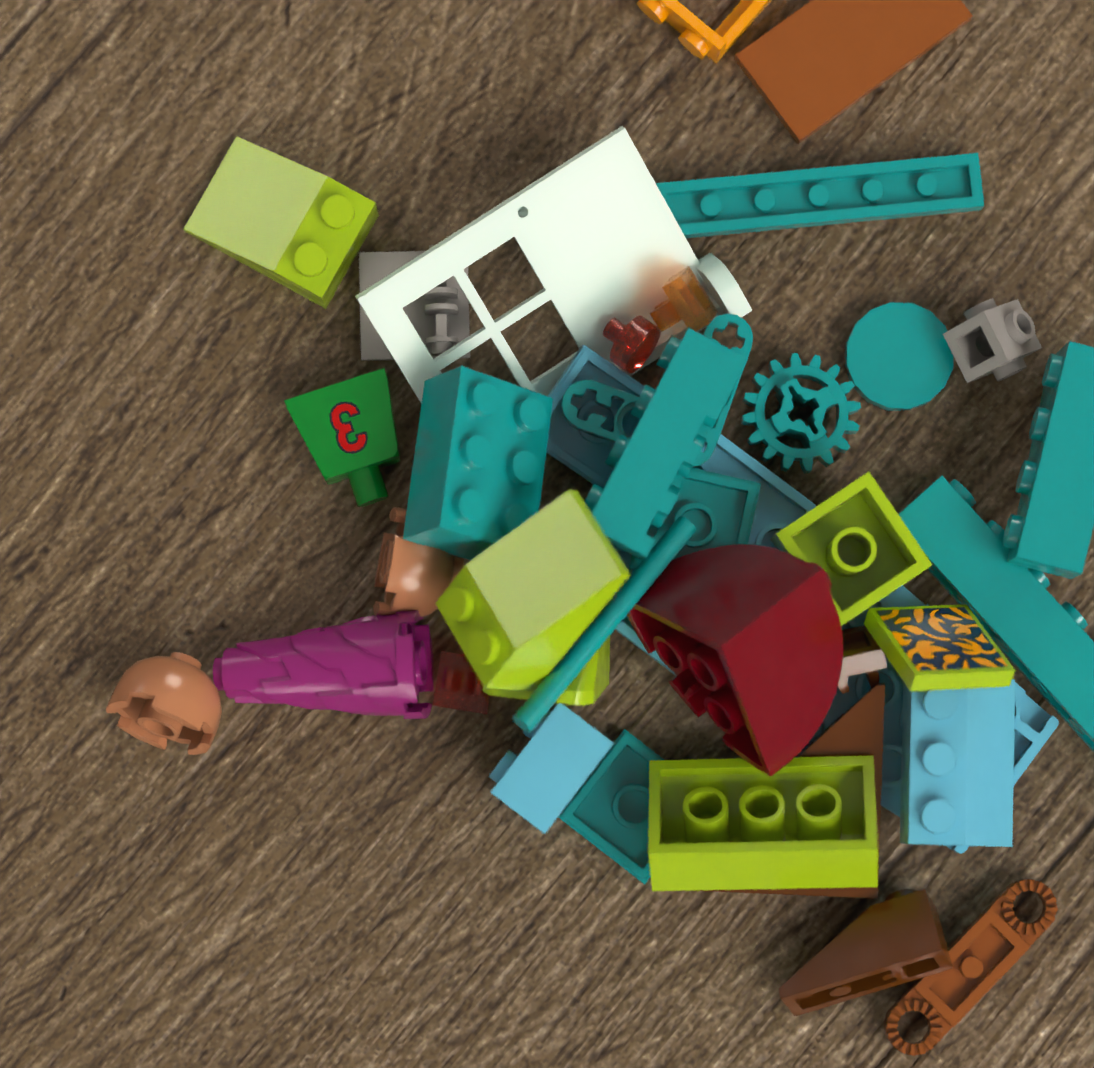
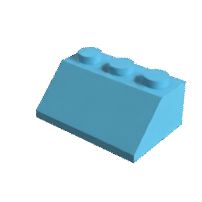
M1012 679L1011 685L1006 687L912 692L903 682L900 843L1012 847L1015 680Z

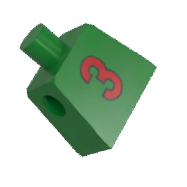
M385 368L284 400L294 423L328 485L349 479L358 507L371 505L389 497L380 468L400 462L390 386Z

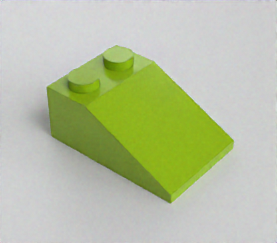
M236 136L183 230L326 309L379 215L376 202L324 174Z
M568 490L468 562L435 604L484 688L535 691L629 577L630 573L578 491Z

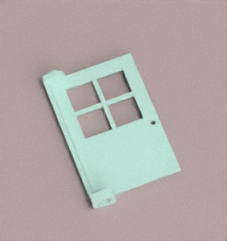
M623 126L355 296L421 404L425 380L442 374L440 370L490 338L518 385L548 396L577 352L532 381H529L501 331L549 300L552 301L579 349L582 345H586L629 376L658 359L671 335L682 340L688 327L699 332L719 315L734 314L743 317L752 311L738 283L721 260L711 253L699 260L696 258ZM514 237L541 282L543 289L493 320L463 269ZM454 276L484 327L433 359L402 308Z

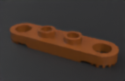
M1020 879L1009 884L948 947L953 969L917 979L891 1006L884 1019V1032L889 1043L898 1051L913 1056L925 1054L933 1049L950 1029L955 1027L1030 949V946L1050 928V925L1056 919L1055 916L1058 909L1056 897L1051 889L1042 882L1032 879ZM1029 890L1035 892L1041 898L1043 910L1036 921L1023 923L1014 915L1013 902L1016 900L1017 895ZM912 1010L920 1011L928 1022L926 1035L915 1043L904 1041L899 1036L897 1030L900 1017Z

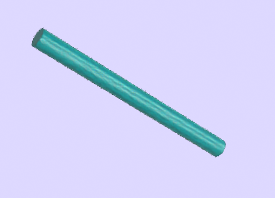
M679 516L652 548L648 556L642 560L513 716L514 722L520 728L527 732L533 730L696 532V527L690 520L683 516Z

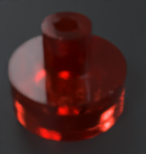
M641 315L633 318L627 325L616 318H612L603 330V336L614 343L610 352V361L629 374L637 371L647 361L654 351L661 334V329Z

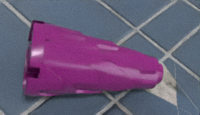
M418 610L396 611V614L361 617L341 625L307 629L292 636L235 643V648H226L222 657L215 658L213 664L214 684L218 691L224 690L229 699H235V703L287 704L305 709L336 710L361 715L404 716V719L428 718L432 703L418 702L419 692L434 691L433 650L429 624L414 625L419 619H424V617L420 616Z

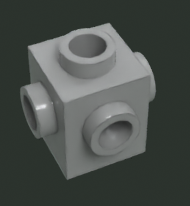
M993 298L986 300L964 312L967 321L943 334L967 383L992 373L997 382L1006 379L1027 368L1023 358L1042 348L1035 335L1034 323L1031 317L1023 310L1018 299L999 306L996 305Z

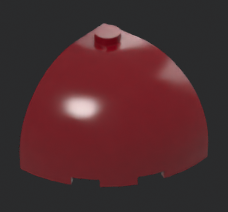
M725 545L696 551L672 560L627 614L631 625L647 652L652 653L656 650L661 660L676 674L669 681V684L694 714L699 718L707 711L713 722L727 733L722 737V742L745 761L770 777L787 765L809 743L831 707L842 670L843 634L838 612L830 593L832 588L831 580L824 569L814 562L809 563L787 552L761 545Z

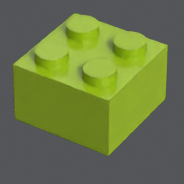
M867 472L777 532L770 539L776 549L787 552L809 563L814 562L824 569L831 580L832 588L830 593L837 609L841 626L932 566V563L870 472Z

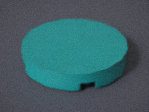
M890 302L871 309L855 324L845 345L847 375L849 380L853 381L855 385L853 388L868 403L886 411L910 410L929 403L946 386L954 367V356L943 336L947 332L946 326L931 311L913 303Z

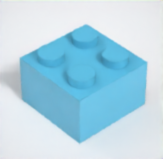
M560 703L557 704L553 711L548 710L531 732L523 731V734L531 740L519 756L508 750L489 775V778L497 783L491 793L544 834L614 744Z

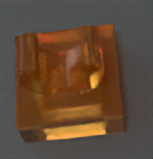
M688 266L671 276L664 284L662 289L668 296V299L655 306V310L650 312V315L661 332L680 320H683L687 328L698 331L708 325L718 311Z

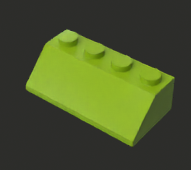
M874 756L795 757L771 777L752 766L743 758L649 760L648 856L652 891L878 887Z

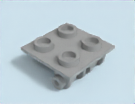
M425 251L359 252L360 293ZM467 266V267L464 268L463 270L465 271L466 275L468 276V266ZM454 276L402 308L433 359L470 336L469 301ZM360 305L361 361L394 360ZM470 352L460 358H470Z

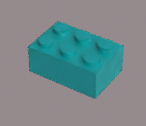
M459 366L425 380L403 539L472 560L538 513L553 398L464 366Z

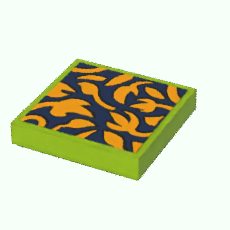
M967 604L868 608L864 625L911 692L1006 687L1011 685L1015 669Z

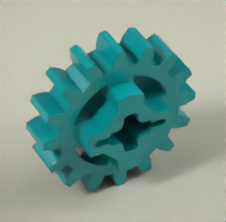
M792 353L789 358L788 368L785 369L776 359L770 361L768 367L771 377L768 379L766 376L756 373L752 379L759 393H745L742 402L753 407V412L743 415L741 417V424L755 426L756 429L748 438L747 443L751 446L762 442L767 448L763 452L761 460L767 462L776 454L782 458L781 471L784 472L788 471L793 461H800L803 473H810L813 467V459L818 458L823 466H830L833 463V457L830 452L832 448L843 454L850 448L848 442L842 437L843 433L856 434L860 425L848 419V415L854 414L861 409L860 402L847 401L846 395L855 386L853 381L844 382L839 385L835 378L841 367L836 364L827 372L821 370V357L819 355H814L808 366H804L801 364L798 353ZM797 378L814 381L823 388L815 391L801 387ZM774 389L776 392L775 396L779 402L778 410L770 419L765 420L766 399ZM793 402H796L800 408L808 405L812 408L813 413L807 419V426L801 419L793 422L789 419L788 415L794 408ZM836 407V424L832 434L827 438V431L822 424L826 412ZM782 436L800 440L804 448L807 449L792 448L777 439Z

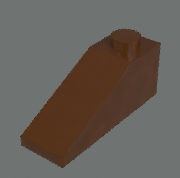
M914 889L899 890L888 895L885 901L871 905L779 988L780 998L794 1016L802 1015L953 969L937 908L925 889L919 891Z

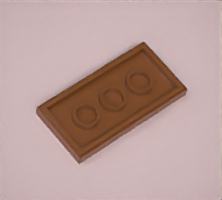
M811 0L738 52L734 60L796 143L800 144L967 24L973 15L961 0Z

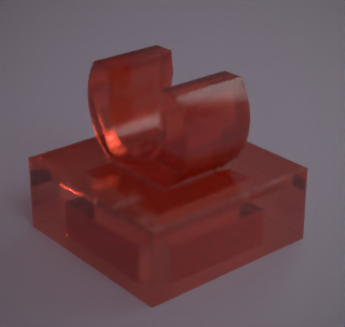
M441 651L432 706L487 715L490 695L483 691V684L466 655Z

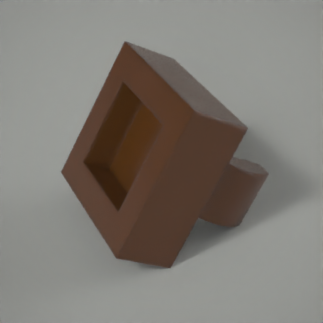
M862 625L842 630L843 663L838 684L841 693H849V676L865 673L870 687L875 683H879L878 670L887 668L886 657L866 626Z

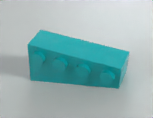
M689 327L682 340L671 335L656 364L665 369L657 388L654 389L645 385L630 413L640 419L630 439L619 434L604 463L614 468L604 488L593 484L584 501L612 545L640 560L648 556L656 540L653 537L669 515L678 497L684 478H687L707 440L706 436L710 428L712 429L748 358Z
M1069 341L1056 354H1050L1045 366L1042 379L1043 391L1039 407L1036 408L1029 431V439H1032L1028 461H1023L1016 484V492L1021 493L1017 515L1011 514L1009 516L1002 545L1010 548L1007 563L1073 579L1083 573L1094 527V347Z

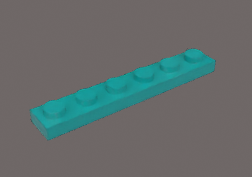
M979 153L656 183L685 238L980 211L984 207Z

